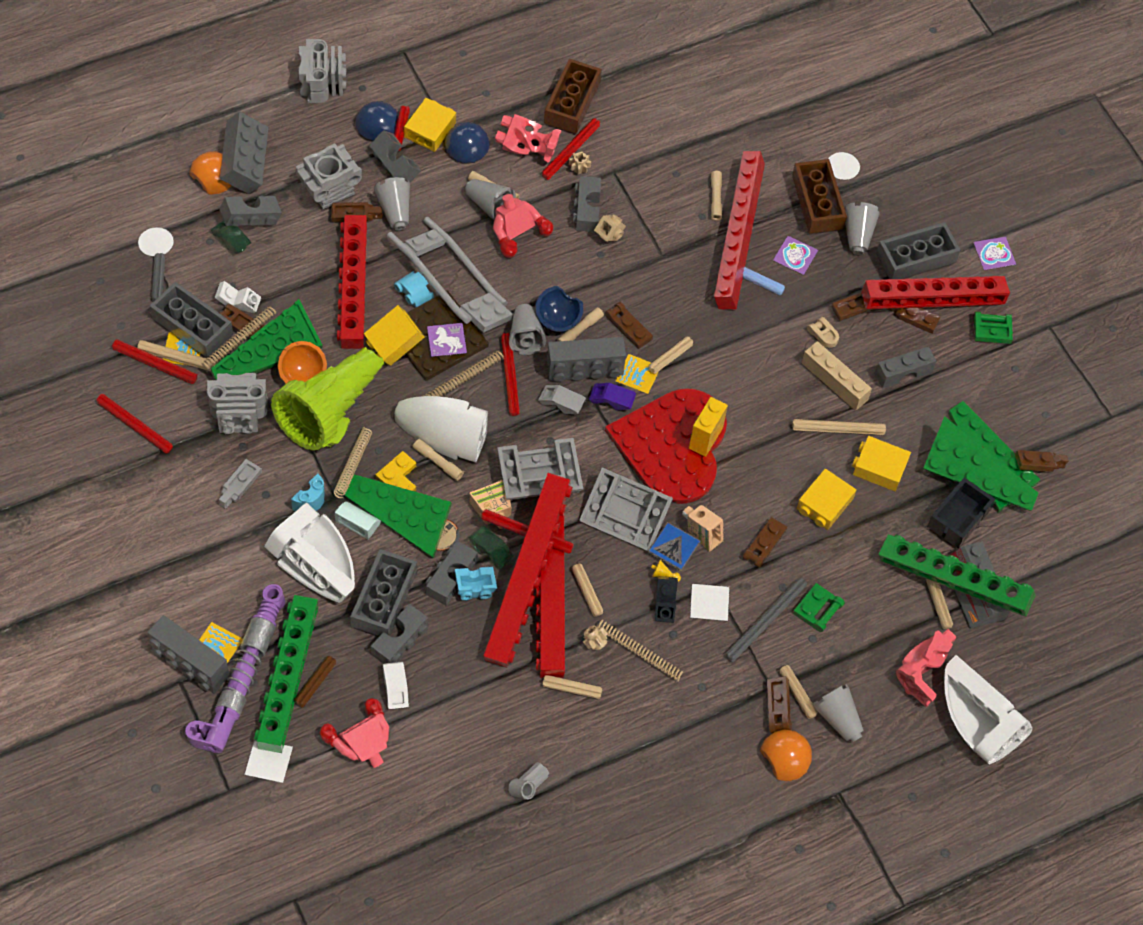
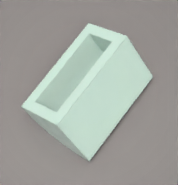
M349 502L342 503L335 512V521L367 540H369L381 523V520Z

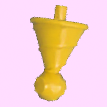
M662 560L658 562L657 566L652 564L651 568L654 569L652 577L678 578V582L681 580L680 574L672 573Z

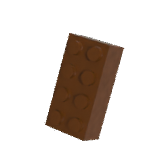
M569 58L545 108L544 123L577 134L601 82L602 69Z
M830 159L795 163L792 178L809 234L844 229L847 215Z

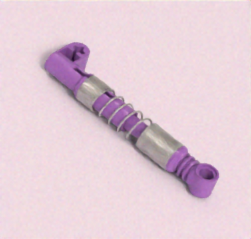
M271 584L263 590V599L258 613L252 617L240 645L241 650H238L243 657L242 659H235L236 666L231 669L233 672L231 677L227 678L229 681L228 685L223 687L224 690L216 704V715L212 724L195 720L187 725L185 732L192 746L214 753L223 752L233 725L243 711L246 703L245 695L250 693L249 686L254 683L252 678L257 675L256 668L261 666L260 658L265 656L276 628L275 621L279 610L285 605V597L279 585ZM256 659L259 661L258 666H254Z

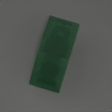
M223 221L210 229L213 236L223 238L229 251L239 253L251 244L250 239L238 226H226Z
M481 526L469 537L478 553H487L497 569H501L514 558L506 543L485 526Z

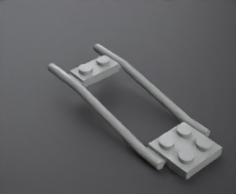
M426 217L423 222L432 230L406 240L405 243L392 232L387 234V238L410 258L451 310L466 324L472 321L480 330L486 332L512 320L513 314L505 307L508 302L494 290L455 241L429 217ZM445 242L488 292V294L461 305L460 308L417 257L443 246Z

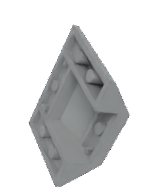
M574 438L554 440L553 448L518 452L517 445L497 447L506 500L540 496L547 473L570 479V486L573 487L572 492L583 490Z
M602 468L579 521L649 551L655 542L673 498Z

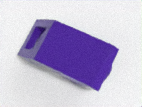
M612 383L594 384L589 400L593 404L608 402L615 410H629L633 405L636 393Z

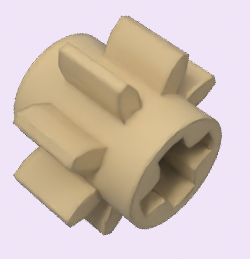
M581 151L573 153V158H569V165H571V171L578 174L587 173V168L591 167V161H589V155Z
M593 625L584 632L585 640L583 643L588 649L600 650L607 644L606 636L608 633L603 627L599 628Z

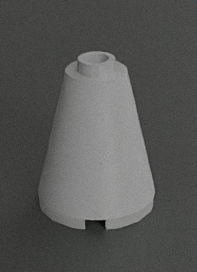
M394 177L385 179V183L381 185L378 182L374 186V192L391 228H395V230L405 229L409 224V180L406 182L405 178Z
M472 179L465 187L466 194L493 220L496 217V208L504 204L502 199L504 195L512 194L513 198H516L515 191L510 187L482 180Z
M861 202L860 206H855V203H850L844 207L847 215L845 225L849 249L853 254L862 255L868 250L880 211L873 204Z
M529 304L518 305L513 316L509 346L513 351H519L521 355L538 353L540 348L546 345V335L532 306Z
M847 684L825 695L819 702L813 703L814 708L846 741L851 740V742H854L862 737L861 732L864 730Z

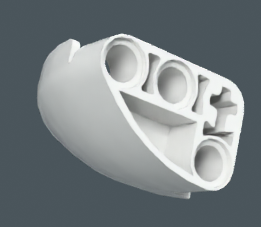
M421 396L399 401L394 414L395 422L405 432L416 440L421 439L432 447L433 450L455 460L459 456L460 458L476 462L487 435L488 411L470 406L469 410H467L469 403L459 399Z
M305 503L272 532L264 547L277 559L281 557L277 562L278 566L292 577L322 596L340 603L351 594L355 586L353 562L349 550L332 521L325 514L319 517L320 514L308 503Z
M957 655L947 663L944 681L945 696L951 718L957 730L973 751L988 764L1002 759L1032 732L1030 722L1015 710L1014 706Z

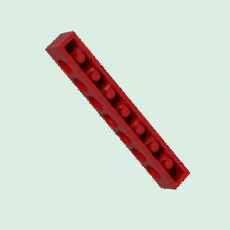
M345 215L344 222H341V233H344V237H340V248L344 249L343 252H340V263H343V268H339V279L343 280L342 283H339V294H342V299H338V310L342 311L341 314H338V325L341 326V330H337V341H341V349L364 348L367 215Z
M1005 276L866 280L861 293L866 309L1005 305L1010 291Z

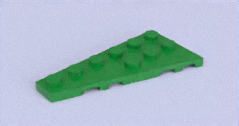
M300 299L295 301L294 305L290 308L285 309L275 320H271L252 335L247 342L242 343L232 354L227 355L213 366L211 373L214 379L217 380V374L242 375L245 373H258L277 366L284 348L294 342H311L322 349L323 345Z
M964 401L949 410L948 415L957 427L979 445L983 446L984 449L1033 488L1040 482V479L1032 470L1019 469L1015 453ZM995 498L994 503L997 513L1010 505L1008 502Z
M944 416L923 470L960 483L965 477L990 496L1032 511L1039 493Z
M354 474L344 496L434 558L452 503Z

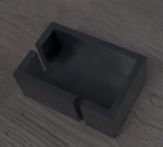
M964 477L932 514L927 527L940 536L946 535L944 539L959 549L976 529L980 521L991 511L996 499Z

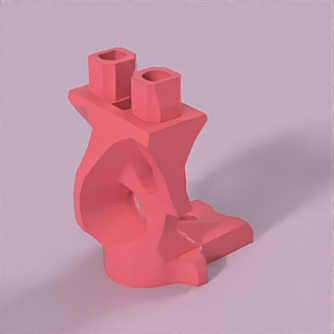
M514 114V117L504 115L501 126L509 130L507 134L498 131L495 137V141L503 145L502 149L521 155H528L529 152L538 153L544 156L543 160L549 163L557 146L561 130L554 129L549 134L538 133L542 125ZM531 126L534 130L526 131L525 127ZM531 141H538L539 146H533ZM518 143H523L525 145V148H519L517 146Z
M949 629L944 633H941L939 630L935 631L932 637L914 647L904 658L903 665L896 670V676L904 687L905 692L913 695L925 707L935 700L936 693L922 680V674L932 668L941 667L952 648V642L956 639V636Z

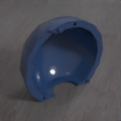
M372 101L359 110L355 120L356 129L359 134L373 141L383 130L394 134L398 112L386 102Z
M461 122L447 133L444 147L448 155L457 162L470 163L482 159L488 153L490 142L487 133L482 127L471 122Z
M553 286L539 295L536 302V314L540 323L548 330L565 332L571 330L581 320L583 302L568 296L560 287Z

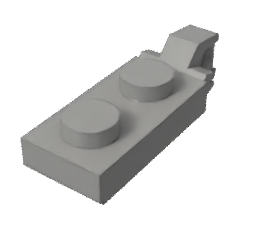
M245 459L223 485V490L221 491L223 495L219 499V505L226 509L232 501H238L262 473V468Z

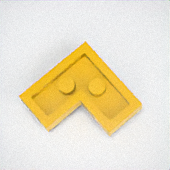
M402 451L375 474V477L380 482L416 491V486L405 477L416 467V462Z

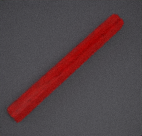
M593 118L542 171V177L549 180L600 127V121Z
M503 333L501 340L509 414L511 416H518L520 409L514 354L509 346L510 333Z
M118 339L112 344L113 350L188 383L195 384L197 381L196 373Z
M100 394L96 400L100 406L165 453H169L172 450V443L105 394Z
M484 509L481 515L482 520L522 536H526L529 528L528 525ZM556 536L552 537V541H554L553 548L568 554L572 552L573 543Z

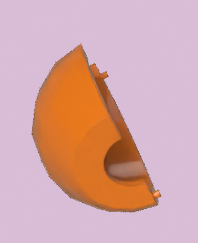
M209 151L199 155L192 162L189 175L193 179H197L202 185L203 190L210 195L220 194L232 186L220 179L223 156L220 152Z
M298 341L291 343L284 348L279 357L278 370L280 377L285 383L291 380L305 382L327 369L325 354L318 346L311 342Z
M783 729L772 733L764 740L760 748L764 758H767L770 762L773 773L778 780L792 781L799 779L807 773L812 762V749L809 742L804 736L794 730Z

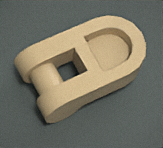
M824 317L819 318L817 323L807 326L808 332L814 335L823 346L832 348L837 345L839 334Z

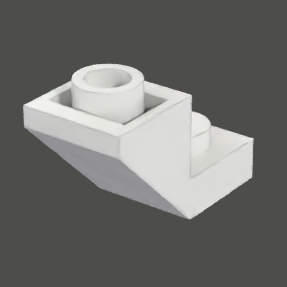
M223 281L219 284L215 298L225 306L227 303H230L239 310L255 313L261 296L248 287L238 291Z
M403 662L383 664L388 709L409 707Z

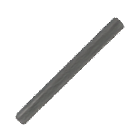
M798 578L726 653V658L734 662L806 587L807 582L803 578Z

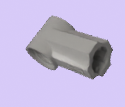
M536 762L522 777L513 779L510 782V795L522 799H531L535 795L536 788L548 778L549 772L547 768L541 763Z

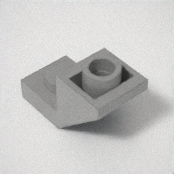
M545 385L538 401L542 405H557L564 414H578L586 398L560 385Z

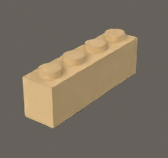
M818 341L805 351L802 364L855 411L869 400L872 388Z

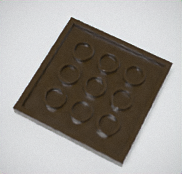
M447 290L446 292L449 294V296L453 299V301H454V302L458 305V307L460 308V305L456 302V300L453 298V296H452V295L449 293V291ZM440 295L407 312L425 338L405 354L425 381L489 347L488 341L474 323L470 321L466 324ZM462 323L467 353L431 356L427 326Z

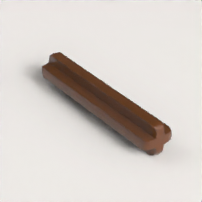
M331 656L325 658L295 698L296 705L303 708L336 665L334 658Z

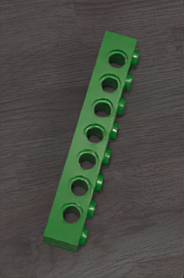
M888 534L879 552L880 560L884 563L1025 617L1035 598L1034 589L1026 583L1018 584L1010 577L997 576L995 572L989 569L981 570L973 563L960 562L958 558L952 555L944 556L936 549L930 548L929 550L923 548L920 543L914 541L910 543L899 535L892 536ZM902 550L908 551L907 554L903 556L899 555V552ZM919 557L926 558L923 562H917ZM937 564L944 565L941 569L934 568ZM955 571L962 572L959 576L952 575ZM973 578H980L978 583H971ZM994 584L999 586L996 590L989 589ZM1010 592L1017 593L1015 597L1007 596Z
M294 595L293 602L288 604L287 613H289V618L284 620V637H280L278 643L280 653L274 659L273 667H275V672L269 678L270 692L265 694V711H261L259 717L261 727L260 730H256L254 741L257 742L258 749L276 753L283 752L295 705V698L297 697L319 609L318 599ZM297 617H304L301 621L296 620ZM293 635H300L297 639L291 638ZM288 653H295L292 657L286 656ZM284 671L291 672L289 675L282 674V672ZM279 689L287 690L285 693L282 694L277 693ZM276 707H279V708L282 709V710L279 711V712H273V711H272V710H273L274 708H276ZM270 726L277 727L274 731L267 730Z

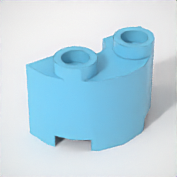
M412 271L394 283L397 292L405 293L407 303L415 308L434 298L433 292H430L426 287L429 283L419 272L414 273Z
M319 474L309 481V490H300L291 499L293 511L296 512L305 503H308L315 511L321 508L324 503L325 489L324 481Z
M482 567L474 571H470L468 568L455 569L458 593L461 595L462 600L478 597L488 599L492 597V592L497 589L493 567Z

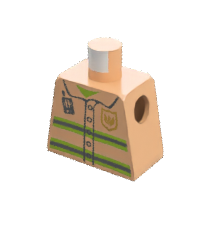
M503 480L470 492L469 502L480 517L484 509L505 517L511 515L512 507L510 500H506Z
M700 505L695 510L690 506L685 508L682 515L688 521L689 533L699 540L709 552L723 542L722 518L703 505Z

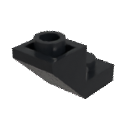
M658 576L654 621L674 623L678 578Z

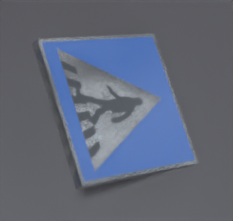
M667 522L648 550V553L682 571L701 543V540Z

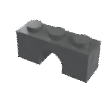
M383 130L370 144L374 156L380 159L383 163V168L392 174L391 178L402 177L405 178L406 182L409 180V183H411L421 172V169L412 158L402 155L398 160L396 159L397 152L402 147V144L393 133Z
M580 176L579 183L575 185V194H578V198L574 200V209H577V213L573 215V223L576 224V231L595 232L594 229L599 223L600 207H592L588 204L599 203L601 178Z
M258 196L253 208L247 206L242 197H225L220 206L226 226L275 225L282 213L275 196Z
M928 346L878 362L875 375L882 389L899 384L900 380L909 373H913L916 378L933 373L937 361Z
M457 541L454 547L451 546L448 549L446 559L439 562L435 570L436 573L433 577L430 576L425 583L426 595L447 606L457 591V582L449 578V575L455 572V569L468 568L471 571L478 561V552Z
M411 604L397 617V627L403 630L404 633L399 637H390L383 632L371 645V655L383 664L400 662L403 653L407 649L410 650L414 646L417 637L424 635L428 630V617Z

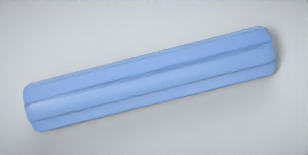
M744 267V279L778 295L784 292V285Z

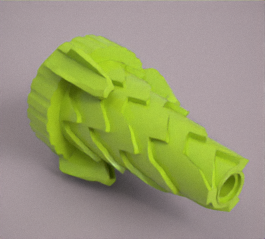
M364 347L356 354L345 358L335 367L330 366L327 370L318 373L305 382L291 380L273 394L271 399V408L280 428L293 442L308 450H319L325 446L331 447L334 444H338L350 423L349 418H344L346 415L344 412L355 404L354 400L364 393L363 389L375 378L374 376L384 365L383 358L378 357L373 351Z

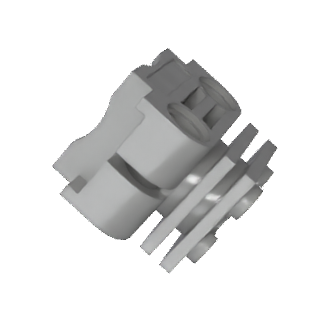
M306 39V46H299V56L301 58L299 66V80L302 83L300 88L301 96H308V103H324L329 98V84H332V96H336V84H339V96H343V89H346V80L343 81V78H346V64H343L342 61H346V54L342 53V46H338V58H335V46H331V58H328V46L324 40Z
M334 143L318 153L303 158L304 163L296 166V175L314 201L318 202L323 209L332 206V203H338L354 195L353 186L357 185L362 178L361 168L352 160L344 144L337 147Z
M226 373L217 374V380H207L210 412L212 417L218 420L219 433L232 434L233 432H243L249 434L258 432V419L263 418L268 412L266 379H257L256 373H245L242 375Z

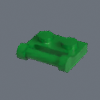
M974 312L975 341L1012 343V314H1005L1003 316Z
M816 583L796 607L793 614L817 631L823 632L828 621L838 609L843 607L845 601ZM827 602L832 604L820 620L815 619Z

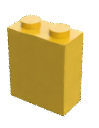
M425 98L404 126V138L435 152L446 138L447 133L456 124V112L434 100Z
M399 305L364 333L368 339L366 343L371 349L375 348L378 352L376 355L382 357L383 361L390 366L425 338L407 312Z
M710 397L693 425L689 449L705 457L707 456L723 429L727 404Z
M868 436L866 442L862 441L859 447L860 457L856 456L852 467L855 468L853 475L896 492L911 452Z
M824 469L799 499L797 510L803 516H808L815 521L819 527L829 530L854 499L857 489L827 469Z

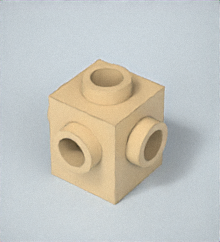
M603 215L594 231L607 242L617 241L624 234L623 230L626 226L622 223V219L616 215Z

